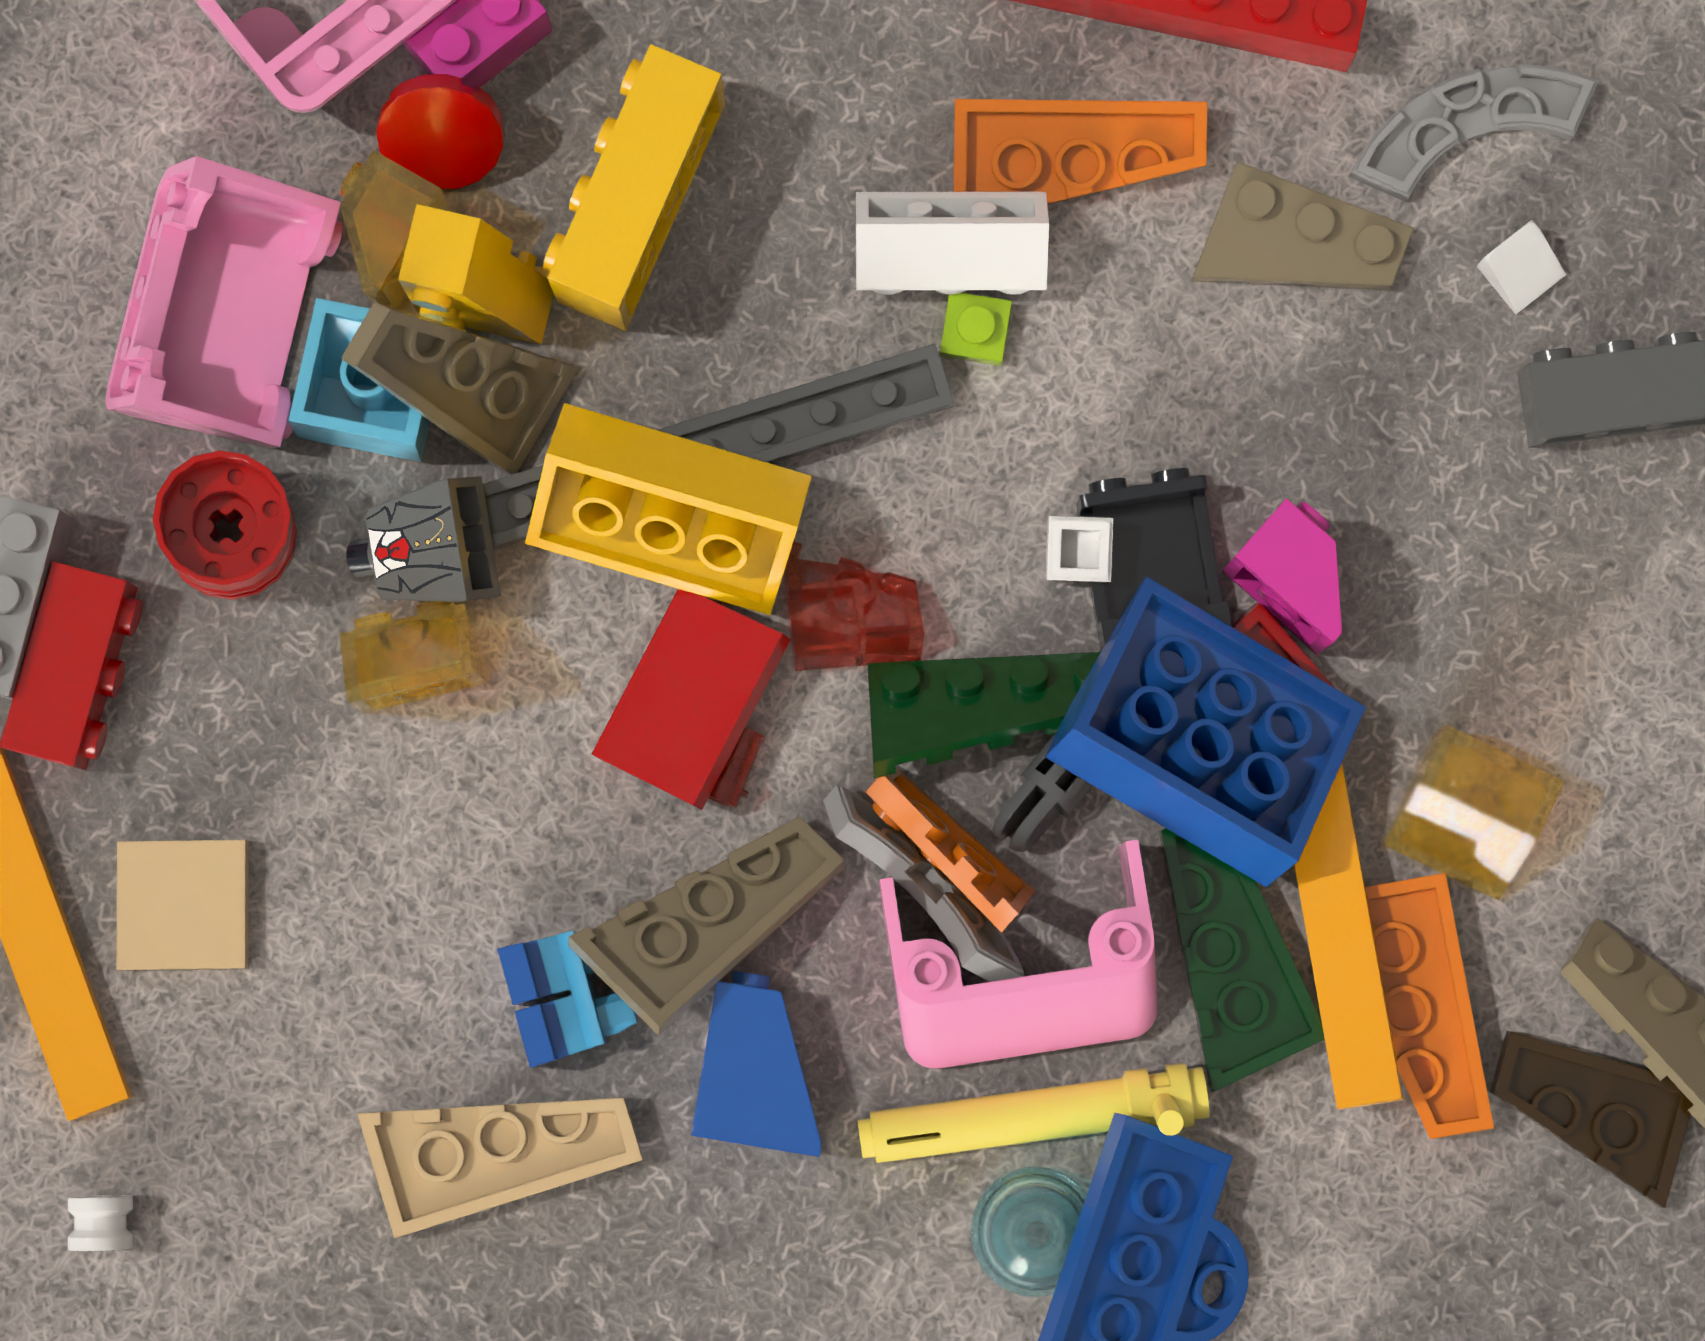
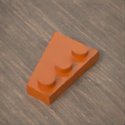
M896 768L895 774L877 778L867 789L866 793L875 802L872 805L874 812L897 831L903 830L920 848L923 856L937 869L942 871L1001 933L1020 913L1035 893L1031 886L898 768Z

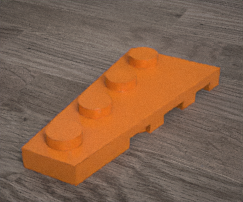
M954 100L953 192H1046L1047 204L1206 166L1207 102Z
M1446 873L1365 887L1398 1071L1429 1139L1493 1129V1119Z

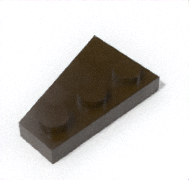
M1506 1031L1490 1093L1659 1208L1665 1209L1690 1117L1688 1109L1693 1106V1103L1668 1076L1660 1081L1650 1070Z

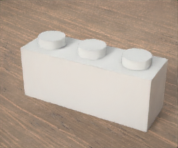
M856 192V290H872L884 295L897 294L903 290H935L949 295L959 294L966 290H999L1006 294H1022L1029 290H1047L1049 216L1046 192Z

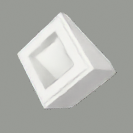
M1533 220L1529 221L1486 255L1476 266L1516 315L1566 276L1543 233Z
M1048 515L1046 579L1111 582L1113 518Z

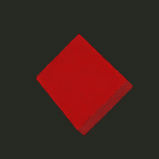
M678 589L591 755L702 810L791 639L781 632L702 595Z

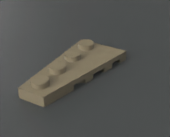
M377 302L373 303L341 357L343 361L487 462L509 475L518 473L578 371V368L559 360Z
M1596 918L1581 934L1560 973L1617 1034L1627 1032L1642 1048L1645 1056L1642 1062L1660 1081L1666 1076L1670 1078L1694 1104L1688 1111L1705 1129V997L1600 919Z

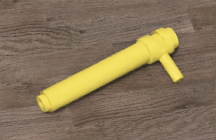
M1185 1063L1166 1065L1165 1072L1148 1074L1147 1068L1124 1071L1122 1078L870 1112L869 1119L858 1120L862 1157H876V1163L1108 1132L1114 1113L1127 1115L1154 1126L1158 1125L1159 1130L1163 1134L1173 1136L1178 1134L1182 1128L1194 1127L1195 1120L1209 1118L1210 1111L1203 1068L1187 1069Z

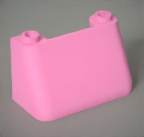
M199 156L170 166L162 176L154 198L107 385L106 408L128 416L267 448L280 447L282 439H288L293 431L288 421L293 402L290 401L289 389L281 386L308 274L310 267L319 264L324 256L332 257L339 246L343 223L337 220L341 202Z

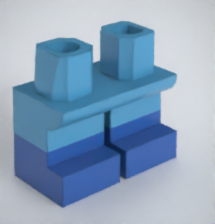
M574 930L497 949L513 1005H521L566 991H571L572 993L565 998L515 1011L530 1068L608 1043L607 1036L617 1034L638 1023L637 1014L616 993L596 999L589 975L595 972L568 946L569 936L577 932Z

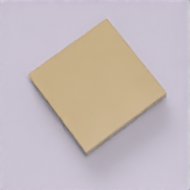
M117 841L116 970L249 969V841Z

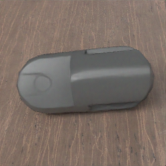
M1056 734L1052 736L1019 776L1023 784L1006 803L994 822L993 831L999 841L1005 840L1017 829L1009 844V849L1013 851L1024 852L1030 849L1059 814L1068 817L1093 787L1092 784L1077 777L1067 791L1064 792L1076 775L1056 763L1044 775L1053 763L1045 756Z

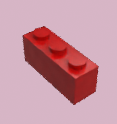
M52 561L0 741V748L84 771L87 769L90 758L97 760L100 757L108 731L107 723L100 721L107 697L115 698L117 696L125 673V662L118 660L125 635L132 637L135 634L142 614V600L135 598L138 587L126 580Z

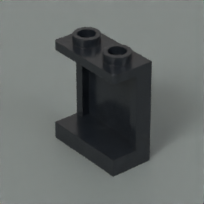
M1175 468L1151 474L1152 483L1131 487H1127L1126 478H1111L1088 484L1090 493L1079 495L1076 502L1078 517L1113 518L1111 582L1089 581L1100 651L1103 650L1141 582L1146 577L1232 626L1228 601H1223L1205 498V491L1208 489L1206 475L1190 477L1189 468Z

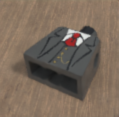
M482 476L438 480L369 508L365 515L368 538L353 540L347 546L346 560L351 573L359 578L374 575L377 593L383 600L463 602L501 596Z

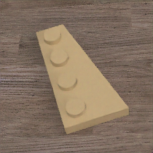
M625 1097L357 1114L394 1238L644 1160Z

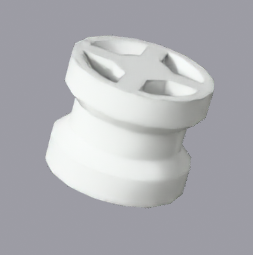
M133 1195L68 1197V1211L74 1216V1230L68 1236V1250L106 1251L133 1248V1234L127 1230V1214L133 1209Z

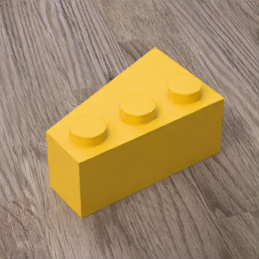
M416 204L398 281L419 316L465 330L466 327L542 345L554 295L547 279L550 271L543 267L535 266L537 257L530 252L520 251L519 258L511 254L513 240L481 218Z

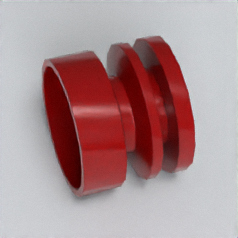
M218 450L193 456L171 471L157 493L152 521L158 546L182 580L206 596L236 600L257 595L281 578L294 557L298 531L287 494L268 467L246 454ZM240 518L241 521L238 527L243 535L241 539L235 543L226 537L217 543L220 537L215 528L217 522L223 519L227 523L232 524Z

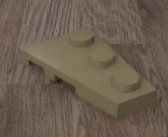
M1236 162L1191 281H1236L1271 285L1272 283L1313 285V287L1389 290L1394 283L1414 227Z

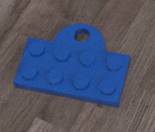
M1114 1113L1038 1341H1209L1225 1331L1235 1320L1242 1308L1249 1279L1247 1258L1241 1242L1229 1227L1213 1218L1233 1156L1177 1134L1173 1136L1165 1135L1154 1125L1127 1115ZM1218 1271L1222 1278V1290L1219 1297L1213 1303L1207 1305L1202 1297L1203 1282L1210 1273Z

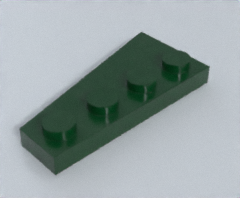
M1101 652L868 663L874 779L895 774L896 765L923 758L926 765L953 759V751L987 743L989 750L1014 744V738L1020 734L1040 729L1047 735L1056 734L1072 701Z
M1166 828L1159 831L1210 1092L1217 1091L1325 1040L1321 1018L1256 881Z

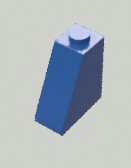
M732 971L731 983L721 981L716 983L691 1136L820 1157L822 1140L783 994L781 991L769 990L771 978L769 976Z

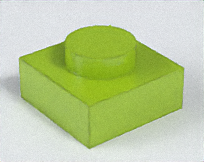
M967 293L949 295L939 356L1001 366L1012 301Z

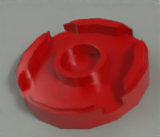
M449 74L420 75L400 83L390 93L389 100L381 107L377 120L376 133L379 152L389 167L410 183L431 189H459L480 181L496 166L503 149V117L491 95L479 86L476 91L470 86L463 85L462 78Z

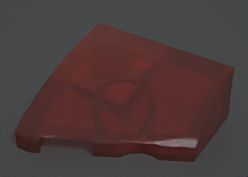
M793 541L784 570L795 671L866 666L868 663L921 661L925 634L915 580L891 572L883 574L874 573L867 570L862 563L844 557L840 558L838 565L799 559L802 544Z

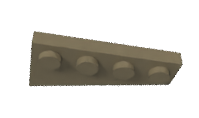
M798 817L729 853L728 859L701 873L696 870L675 881L674 887L645 902L640 899L617 911L616 917L593 929L588 926L569 936L568 946L659 1035L843 870L845 859L801 817Z

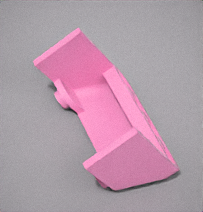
M215 0L194 1L241 60L273 96L287 109L306 113L321 108L457 0H347L303 35L288 16L274 8L260 7L253 9L233 23Z
M1138 839L1125 841L1118 845L1128 907L1108 911L1093 923L1088 936L1091 966L963 986L959 961L952 949L946 944L935 939L903 942L893 877L880 879L879 887L902 1036L909 1056L924 1067L938 1069L1132 1039L1147 1032L1157 1017L1158 995L1154 933Z

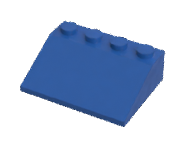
M1146 577L1141 582L1072 701L1045 757L1267 887L1299 861L1366 706Z

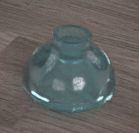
M1023 1167L1000 1176L983 1192L972 1216L971 1242L981 1268L997 1285L1014 1294L1026 1297L1053 1295L1087 1192L1066 1174L1045 1167ZM1035 1221L1045 1223L1050 1230L1048 1242L1040 1247L1031 1246L1025 1239L1027 1226Z

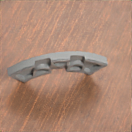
M1530 64L1482 71L1476 69L1453 76L1433 85L1429 90L1408 102L1400 110L1398 109L1377 130L1366 145L1349 177L1406 202L1419 179L1433 163L1453 148L1473 138L1501 131L1526 130L1547 133L1571 141L1583 118L1598 80L1569 70Z
M836 785L823 800L835 837L877 864L914 897L944 933L963 968L989 982L1025 976L1019 959L1004 934L989 919L985 924L983 923V919L976 909L963 899L965 896L963 892L942 871L937 869L928 860L920 857L914 846L900 835L899 831L886 824L874 812L872 804L843 786Z

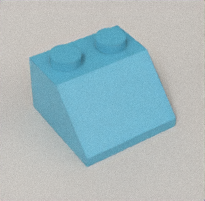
M316 298L288 420L297 438L422 462L430 421L341 359L370 308Z

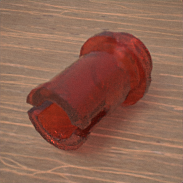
M745 727L708 799L731 808H737L740 798H748L749 792L744 788L761 744L765 741V736Z

